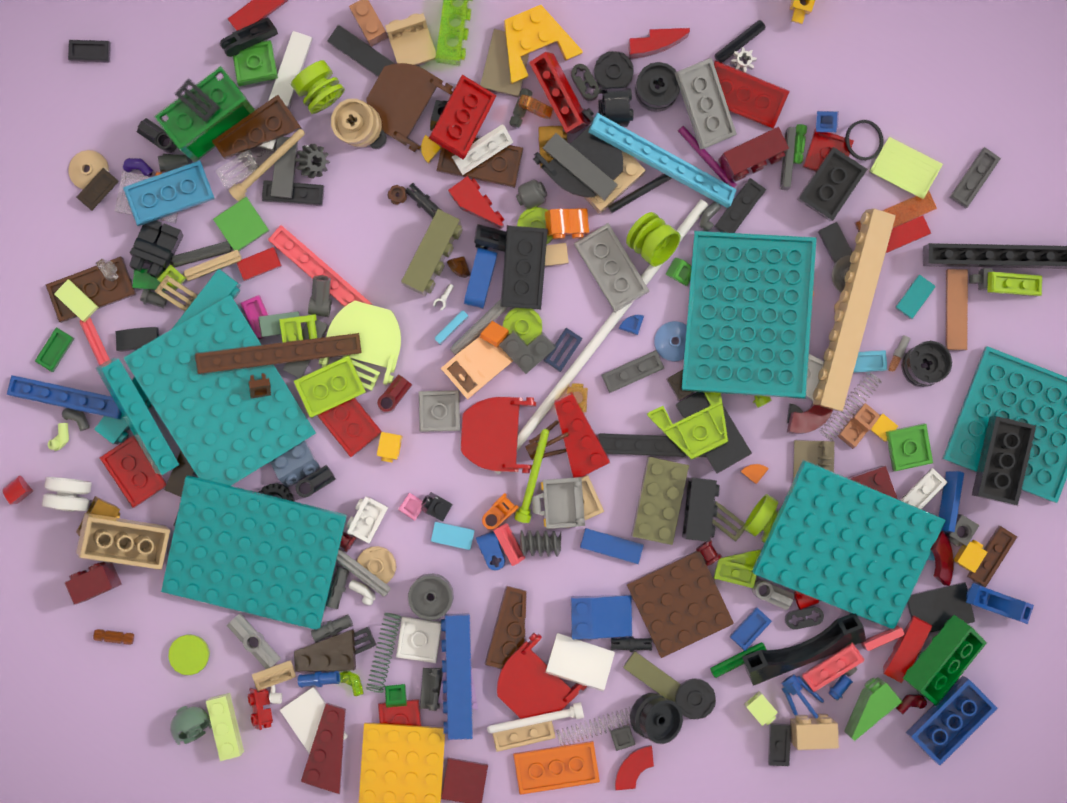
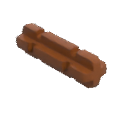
M96 629L93 639L95 641L104 640V642L119 644L123 642V644L131 645L134 642V634H124L123 632L109 630L105 632L104 630Z

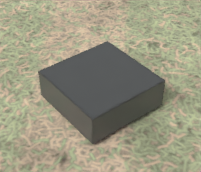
M629 724L610 730L616 751L636 745Z

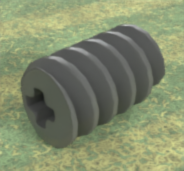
M521 530L520 550L523 556H526L528 550H530L531 556H534L536 551H538L539 556L542 557L544 551H546L547 556L550 557L552 551H554L555 556L558 557L561 552V532L559 537H557L555 531H552L549 537L547 531H544L541 537L539 531H536L535 535L532 536L531 531L528 530L527 535L524 536Z

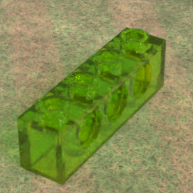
M443 0L436 62L460 66L461 60H465L466 48H463L464 40H468L469 28H466V21L471 19L472 9L468 7L469 1L473 0H462L464 3L460 7L453 5L455 0ZM453 19L461 21L460 25L456 27L450 25V22ZM450 39L458 40L456 46H449L447 42Z

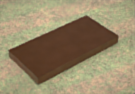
M509 145L462 175L452 159V156L455 154L441 147L436 171L461 177L468 176L470 179L474 178L475 180L515 188L523 148Z
M121 256L46 284L60 323L78 317L55 295L57 290L68 279L99 308L136 295L135 289L132 288L133 284L125 262Z

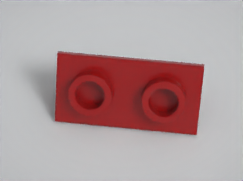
M249 688L248 703L252 706L253 714H251L252 725L258 730H262V725L263 728L272 727L271 708L263 709L264 705L270 704L269 691L266 688L260 691Z

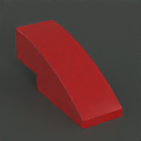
M690 28L649 29L648 37L630 38L628 43L629 58L647 57L668 50L689 36Z
M915 616L912 617L903 631L904 636L899 637L893 646L892 654L883 666L884 675L900 683L903 682V677L914 664L932 627L931 624Z

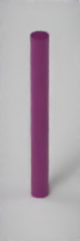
M682 126L678 130L682 137L724 183L734 188L737 184L733 180H728L721 166L705 149L699 148L697 140Z

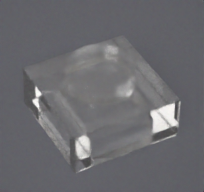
M100 259L96 262V265L107 280L114 281L118 278L116 274L117 268L112 261Z

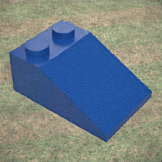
M631 595L571 596L572 639L632 636Z

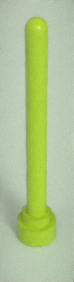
M548 429L541 431L523 503L515 513L514 519L522 523H530L532 514L529 508L549 436Z

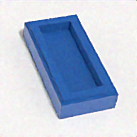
M756 607L729 637L745 651L772 621Z

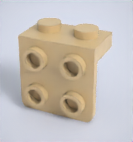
M424 13L412 14L406 19L393 20L388 25H385L397 63L420 65L437 58Z

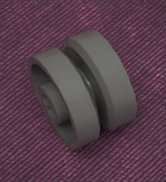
M435 573L424 574L417 578L408 593V603L412 612L425 620H436L444 616L451 608L454 599V592L450 582L442 575ZM429 593H432L435 597L431 601L427 599Z

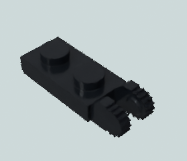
M267 17L226 36V38L220 41V46L222 49H225V54L228 57L238 55L241 50L278 35V32L270 18Z

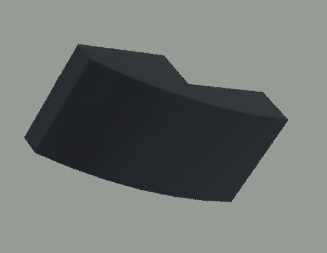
M159 327L115 331L116 351L123 352L141 348L159 337Z

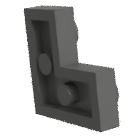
M513 330L499 344L525 374L556 348L554 343L543 332L527 345Z

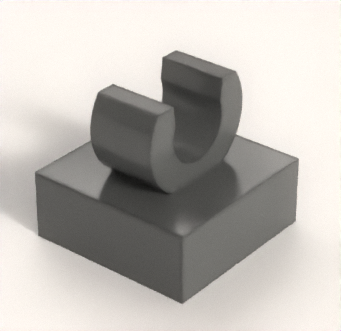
M983 268L978 271V274L970 275L969 284H978V290L986 291L988 287V272H992V268Z

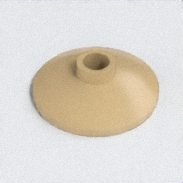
M85 150L72 158L68 170L69 177L77 187L84 189L103 167L109 172V166L106 159L100 153ZM85 166L90 167L89 172H84Z

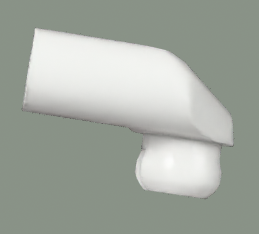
M354 579L350 582L349 589L363 595L362 602L364 604L372 605L373 600L376 598L375 594L366 585Z

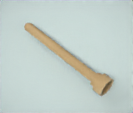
M302 129L297 130L242 183L234 184L229 189L230 194L237 201H241L246 196L247 189L304 136V131Z

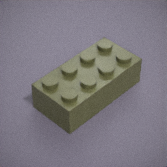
M440 209L436 211L401 281L405 287L425 297L427 293H432L436 284L434 279L436 275H441L445 267L443 261L445 257H450L454 249L452 243L454 239H459L463 231L460 219Z
M647 457L631 534L632 537L673 545L689 465Z

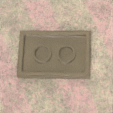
M494 29L480 86L489 91L519 98L523 80L511 84L505 31ZM529 54L521 57L525 68L527 66Z

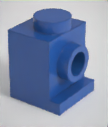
M817 111L816 132H837L839 111Z

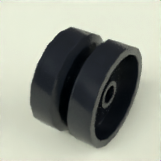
M655 62L650 63L641 70L636 81L635 95L642 107L649 111L659 112L673 105L680 92L674 73L677 72L675 68L667 63Z
M655 693L644 694L638 698L632 706L630 713V724L634 732L657 744L671 742L677 737L683 723V714L679 705Z

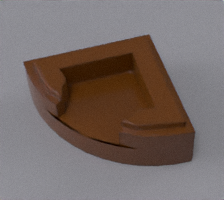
M465 257L453 258L447 261L448 266L457 276L466 278L471 275Z

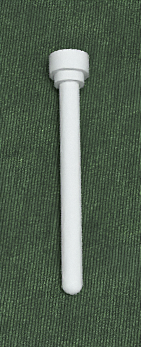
M578 702L574 703L573 706H569L570 709L490 725L487 727L488 733H496L567 717L576 718V720L584 718L582 704Z

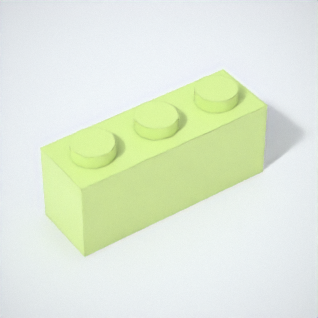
M230 693L209 698L206 701L220 761L241 756L244 753V748Z

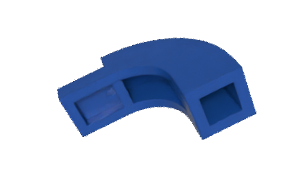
M972 583L967 592L966 603L1028 624L1034 605Z

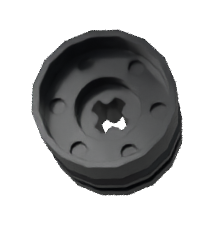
M922 342L904 355L901 364L902 373L906 380L914 386L928 387L945 379L950 373L952 367L951 354L939 342ZM922 363H923V364L926 363V364H927V367H926V368H925V367L922 368V367H921V364H922Z

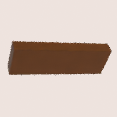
M998 526L984 548L987 554L975 573L969 572L967 577L986 588L1017 539V536L1002 526Z

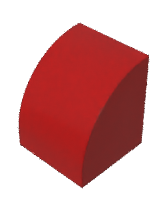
M21 475L2 489L10 505L18 504L33 492Z

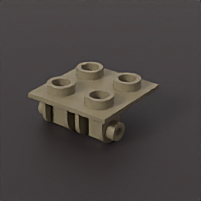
M794 440L793 480L803 460L834 472L835 441Z

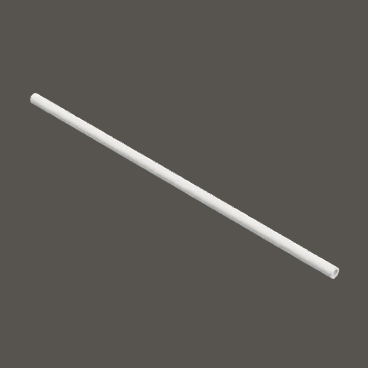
M700 199L677 229L681 235L680 241L708 207V204ZM663 264L656 267L648 266L641 275L646 285ZM632 303L617 312L613 311L518 434L517 451Z

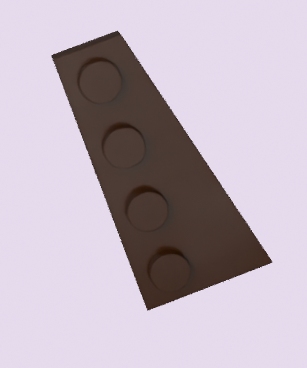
M276 95L212 142L223 158L226 159L302 129V127L280 96Z

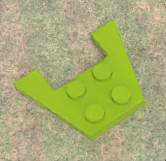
M704 392L710 406L672 424L664 406L648 412L647 416L693 460L728 443L721 393Z

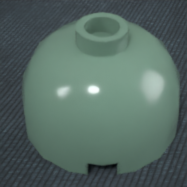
M187 706L181 707L176 711L177 714L173 717L170 725L171 734L177 745H180L181 741L185 744L195 741L206 733L203 731L207 727L212 728L210 717L205 710L200 707Z

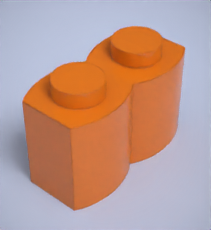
M587 208L551 209L545 212L546 229H548L547 236H553L555 240L564 239L565 235L572 236V239H580L589 233Z

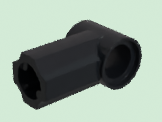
M148 118L140 122L136 131L138 134L166 153H172L177 149L176 144L164 129ZM166 138H170L169 144L163 146V141Z
M325 465L300 480L296 484L295 490L299 496L309 497L335 481L336 478L330 468ZM307 482L311 486L308 494L301 492L300 486L302 483Z

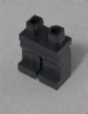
M157 220L143 224L130 251L132 258L129 266L141 272L144 263L149 264L150 267L147 274L158 279L163 270H166L172 261V256L175 255L184 236L182 231L165 223L162 224V222Z

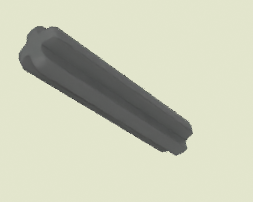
M228 241L177 254L172 256L174 266L178 267L231 252V245Z

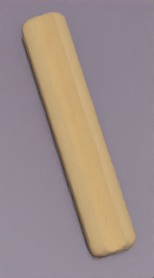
M238 250L186 269L184 276L187 278V281L194 280L241 261V254Z

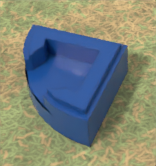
M633 315L626 318L619 326V329L638 335L644 316Z

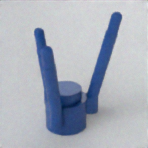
M792 674L781 683L784 686L781 689L786 695L795 716L798 715L790 693L792 695L797 694L814 718L818 719L817 713L801 693L802 687L821 703L824 702V699L816 692H813L800 676L796 677L795 674Z

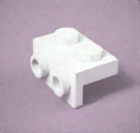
M368 496L364 500L360 498L355 508L358 510L355 517L351 516L346 525L349 528L347 533L370 543L389 507Z

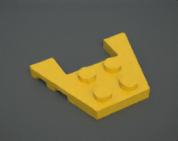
M542 5L504 20L511 84L529 76L521 57L555 42H557L565 61L583 53L581 48Z

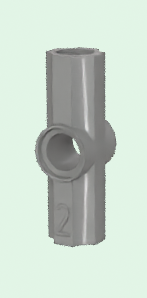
M241 613L226 625L243 643L244 648L251 652L265 669L271 668L281 659L264 640L263 635L257 632ZM250 637L258 639L259 644L257 647L250 645Z

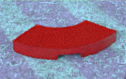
M652 745L636 749L623 761L616 774L615 791L636 789V781L639 775L645 769L654 767Z

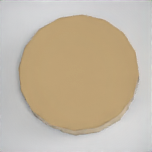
M372 546L365 549L358 556L357 562L385 584L394 577L396 560L388 549Z

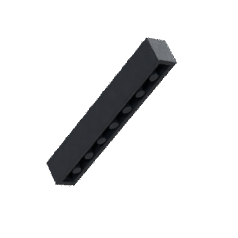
M928 243L923 246V266L1067 269V246Z

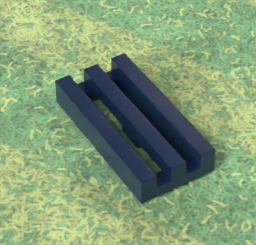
M565 328L555 343L556 348L547 355L544 362L561 372L583 338ZM568 333L570 337L552 362L550 360L552 355ZM573 338L577 339L561 365L558 366L557 362Z

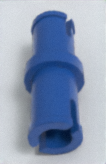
M316 671L314 674H299L298 676L300 688L308 686L319 688L323 687V685L340 683L339 671L324 673Z

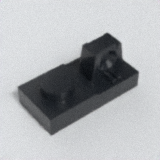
M477 224L474 238L475 247L486 250L488 247L505 252L506 231Z

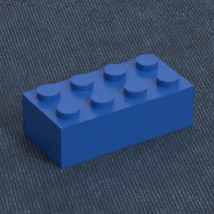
M962 676L951 687L937 706L933 705L905 733L935 763L941 766L998 708L970 679Z

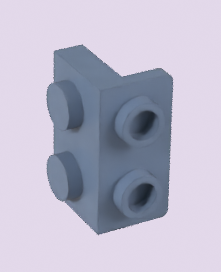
M305 441L270 462L278 479L285 487L296 484L299 480L307 475H311L320 468L319 463L315 460Z

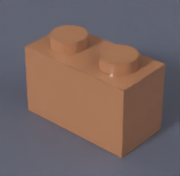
M359 0L349 6L370 47L388 38L386 30L369 0Z

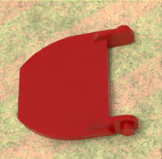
M492 397L479 401L463 413L461 452L472 463L487 470L519 472V469H521L522 473L529 474L532 465L516 464L520 406L535 407L536 402L534 398L526 397V401H523V398Z
M531 634L529 637L530 641L524 642L508 658L498 678L497 696L520 719L560 711L578 695L580 689L583 691L587 688V686L578 683L570 688L560 677L545 673L547 664L531 650L541 640L542 636L540 634Z

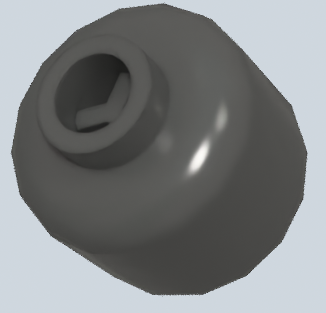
M533 179L518 187L519 194L516 195V198L521 206L524 205L527 209H532L545 202L547 191L541 181L538 182Z

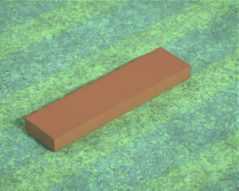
M947 269L946 348L948 350H967L968 269Z

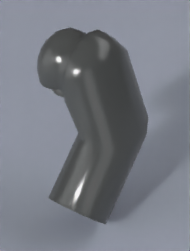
M69 408L63 410L62 417L65 420L76 421L80 431L90 428L83 411Z

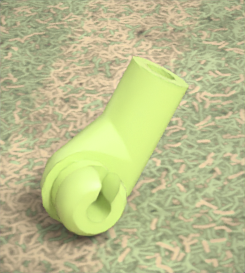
M68 423L58 424V435L53 440L48 441V448L50 450H61L68 443Z

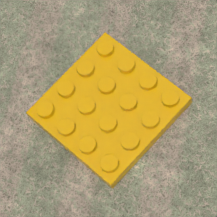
M365 722L359 803H441L445 747L444 728Z

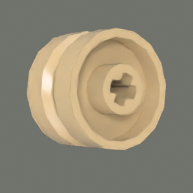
M347 99L340 102L331 116V127L334 134L340 140L354 147H366L372 144L381 132L382 121L379 113L372 106L359 99Z

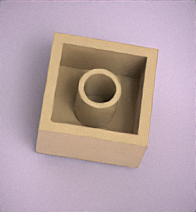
M817 714L818 719L808 718V715H796L795 718H790L791 743L797 750L839 748L838 723L831 717H828V714Z

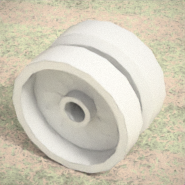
M46 477L44 487L47 490L56 491L57 494L47 493L43 495L42 506L63 511H88L89 500L85 497L77 496V494L90 493L92 482Z

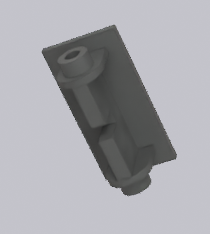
M423 668L420 709H429L430 711L440 709L438 698L442 681V668Z

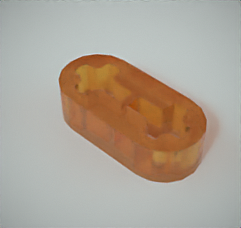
M521 95L518 106L545 119H550L554 110L552 107L527 95Z

